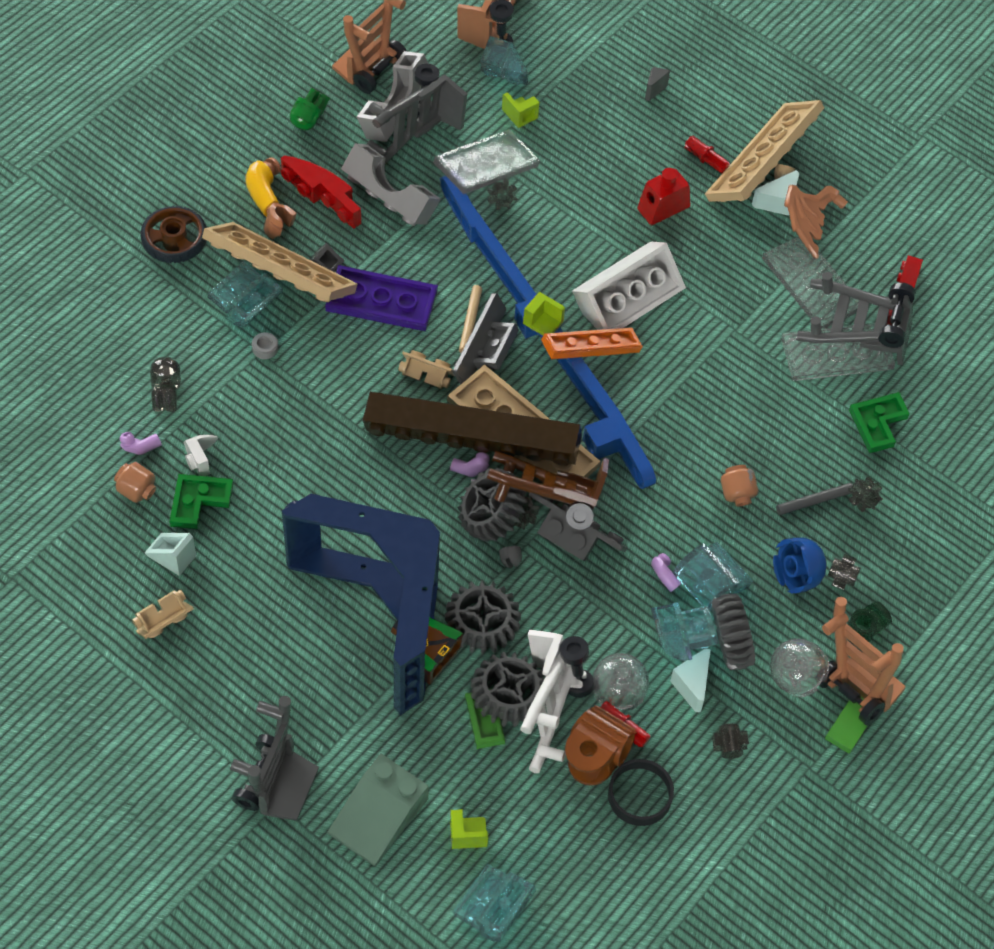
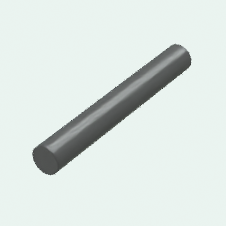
M847 483L776 505L778 515H783L854 493V487L852 483Z

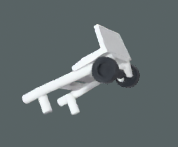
M529 630L528 639L533 662L536 661L537 667L543 669V675L546 677L525 716L520 730L525 734H531L535 723L538 724L540 741L529 770L533 773H540L545 758L563 762L565 759V751L550 747V744L559 725L560 715L568 693L576 698L588 696L594 689V679L590 672L583 670L582 663L589 656V647L583 638L572 636L564 640L561 634Z

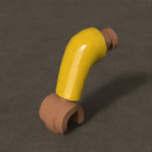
M272 157L264 162L255 161L249 166L246 173V187L255 204L264 216L267 217L264 224L265 234L274 239L277 236L280 237L283 222L289 227L293 225L297 213L290 207L279 204L270 185L273 182L274 176L279 174L281 170L278 161Z

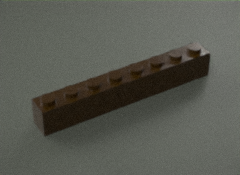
M371 391L362 420L366 431L375 436L387 434L401 440H410L412 438L421 440L426 444L433 445L437 442L447 444L455 449L468 447L473 448L477 452L484 453L497 450L513 457L515 455L524 456L531 461L549 460L561 466L568 464L576 465L582 438L580 424Z

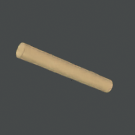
M478 285L472 287L459 346L460 353H462L475 326L482 287Z

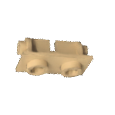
M414 350L411 353L402 352L406 362L401 361L398 371L402 372L403 376L420 381L423 372H425L427 375L424 383L439 389L449 387L451 379L448 378V374L455 376L449 363L436 359L435 362L426 360V355Z
M173 590L157 600L162 610L158 612L154 604H151L136 613V617L132 619V622L138 629L136 632L145 639L148 637L153 638L161 634L164 630L163 628L172 622L177 623L184 620L188 615L187 613L194 608L184 602L186 596L182 590L177 592Z

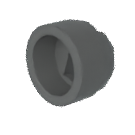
M509 546L499 550L500 560L505 567L513 568V565L515 567L520 565L522 561L521 547Z

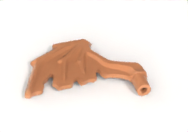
M789 185L784 206L788 208L792 230L796 232L810 254L817 259L819 258V247L813 242V239H821L823 231L820 227L824 226L823 220L825 218L820 210H825L826 205L830 202H834L842 209L848 201L839 194V190L829 185L825 186L817 195L803 193L796 185Z

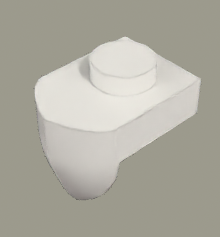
M199 435L184 441L188 454L185 456L187 464L191 471L196 469L199 476L210 474L208 459L203 451L217 441V436Z

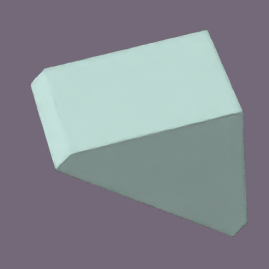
M795 170L756 188L752 201L754 208L789 216L788 208L784 206L788 186L797 185L799 172Z
M161 533L146 550L145 554L180 576L196 557L193 536L190 533Z
M703 649L674 668L670 682L695 712L701 713L704 703L711 649Z

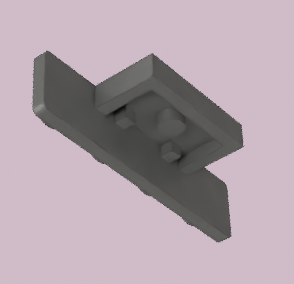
M498 293L491 294L454 366L453 374L460 385L473 375L477 368L480 369L483 365H486L489 369L499 370L519 331L515 323L501 322L506 312V307Z
M533 493L529 494L530 497L551 509L537 533L579 559L586 561L599 538L619 551L626 552L628 547L622 544L624 539L611 531L608 535L600 531L601 525L594 520L586 529L577 530L572 528L566 520L569 505L564 503L561 507L553 502L554 499Z

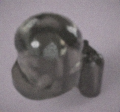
M159 357L153 361L150 367V382L153 388L151 392L152 408L156 412H160L164 408L168 412H174L177 410V393L175 390L181 386L180 366L171 357Z

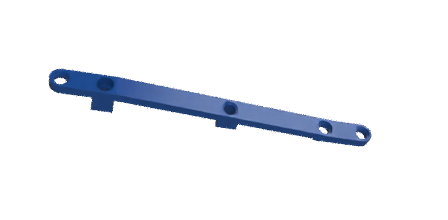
M452 173L441 177L440 184L443 194L470 242H475L517 302L515 304L514 320L526 339L539 334L523 324L524 309L537 294L477 212L456 175ZM559 327V328L556 330L555 333H560V332H563V331H562V329ZM581 357L556 359L599 420L584 427L583 442L589 452L597 459L619 452L639 488L644 489L655 485L656 477L650 462L621 412Z

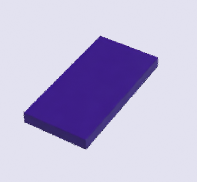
M338 265L336 273L358 285L354 294L326 302L325 311L426 332L437 295L438 285Z

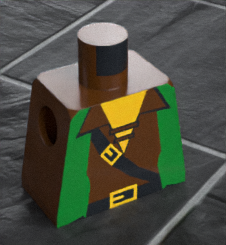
M429 618L425 650L424 681L429 685L432 684L461 649L463 633L432 618ZM398 620L391 630V633L395 636L397 634Z

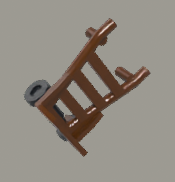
M495 451L492 461L504 464L503 470L509 471L512 474L515 469L523 472L522 478H518L490 468L486 479L499 483L494 497L495 500L505 502L509 488L513 487L569 504L566 520L574 529L583 530L592 524L594 518L593 509L597 504L608 474L609 459H603L594 481L564 471H558L557 474H554L511 455ZM534 477L543 480V485L533 482Z

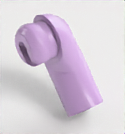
M125 432L119 438L120 446L124 451L137 455H143L162 445L156 433L143 440L134 438L131 432Z
M479 452L476 454V458L469 462L453 458L450 471L468 477H475L479 472L482 473L487 470L490 457L484 452Z
M661 553L658 557L653 558L651 566L661 582L672 592L681 582L668 568L671 564L670 558L666 554Z

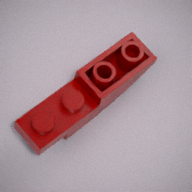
M285 155L281 157L280 172L282 177L287 182H291L302 197H307L313 204L321 199L326 207H331L337 213L339 219L344 223L347 222L353 229L361 225V208L353 201L352 187L344 180L309 161Z

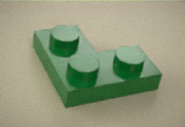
M899 392L851 404L849 412L869 454L894 447L896 441L888 424L906 420L910 414Z
M178 474L169 521L170 527L198 529L202 506L230 508L234 485L233 479Z

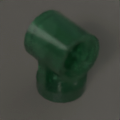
M874 601L864 609L855 610L850 617L848 625L870 642L873 636L892 623V617L888 609L881 602ZM857 625H862L867 630L860 629Z

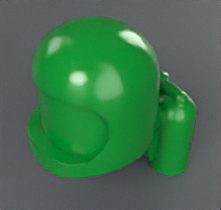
M311 88L305 99L302 97L297 98L290 112L291 123L300 130L307 131L312 129L320 115L323 114L330 97L322 93L320 94L319 91Z

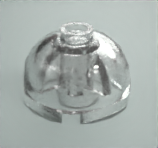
M793 638L783 642L775 649L771 656L770 672L772 679L780 689L794 697H805L814 694L822 680L825 682L828 677L829 662L827 655L818 645L806 639Z
M615 653L608 655L599 662L593 673V694L601 705L608 701L618 710L628 709L629 711L639 706L647 695L649 676L646 667L638 658L630 654Z

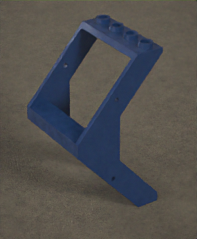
M309 494L299 501L290 502L282 510L288 568L371 587L395 619L398 620L394 650V708L401 716L424 701L426 682L424 681L425 650L429 618L434 619L438 590L439 530L429 519L315 494ZM320 525L370 536L391 563L322 548Z

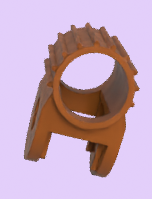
M598 705L585 711L572 727L565 745L568 767L573 778L584 785H598L606 781L616 767H620L625 762L633 745L636 729Z

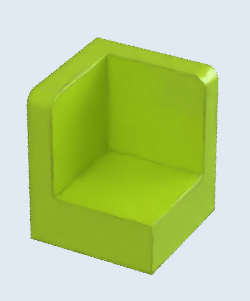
M507 92L503 94L502 110L517 128H520L538 119L540 102L535 96L527 100L523 97L514 100Z
M538 292L524 309L523 324L542 336L545 333H555L564 322L565 307L543 293Z
M462 809L450 810L452 849L488 846V831H486V819L484 817L463 818Z

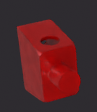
M665 168L661 175L646 182L637 209L650 226L655 225L690 207V186L677 169Z

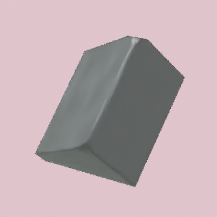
M657 67L651 68L646 88V101L653 99L668 86L669 70Z
M327 243L321 246L309 259L333 272L337 270L338 265L341 266L345 261Z

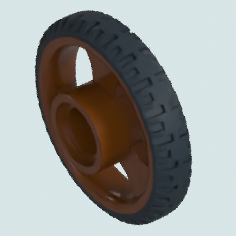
M168 206L167 208L164 207L156 210L145 219L141 227V242L145 251L158 261H165V263L185 262L198 255L204 248L207 240L203 239L202 235L204 228L207 227L203 218L194 210L187 207L183 208V206ZM162 221L160 230L152 229L157 223ZM189 223L195 224L198 229V237L195 242H190L187 238L186 226ZM162 242L163 247L168 251L161 250L154 244Z

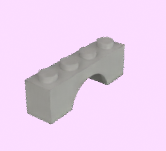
M404 51L392 67L393 85L388 98L384 102L368 100L358 114L357 119L366 139L387 142L394 132L395 116L380 128H376L372 120L377 116L369 112L368 107L374 102L386 110L421 89V85L415 81L414 76L417 66L428 63L424 53Z
M355 143L341 170L348 174L347 178L356 184L363 185L366 188L365 191L372 197L382 199L384 206L389 210L398 211L402 214V219L406 223L413 226L416 224H427L441 199L423 185L410 184L405 189L397 191L389 184L384 170L386 158L367 144Z

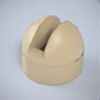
M778 164L774 170V177L778 179L795 171V168Z

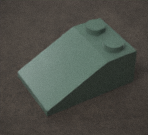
M380 753L358 782L329 828L328 834L376 867L428 800L429 786Z

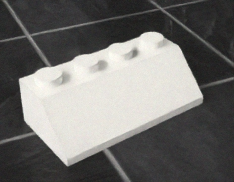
M649 242L572 290V293L581 313L597 330L624 328L686 287L667 243Z

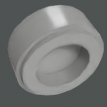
M267 332L257 334L252 340L254 355L260 359L274 357L278 352L277 338Z

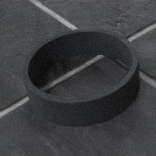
M634 759L623 763L613 773L608 789V800L613 812L624 822L636 826L652 825L660 821L668 813L674 796V786L668 772L659 764L646 759ZM628 770H649L657 774L664 781L668 789L669 801L660 812L654 815H632L623 810L615 800L613 794L615 780Z

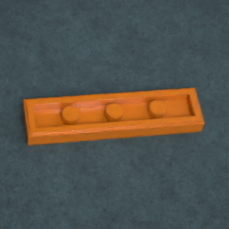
M632 327L545 333L541 339L551 359L639 353L643 347Z

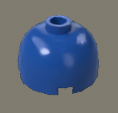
M789 538L778 543L776 547L779 548L778 555L773 557V566L781 586H784L786 583L790 589L788 592L802 593L815 588L822 582L826 574V557L816 542L808 538Z

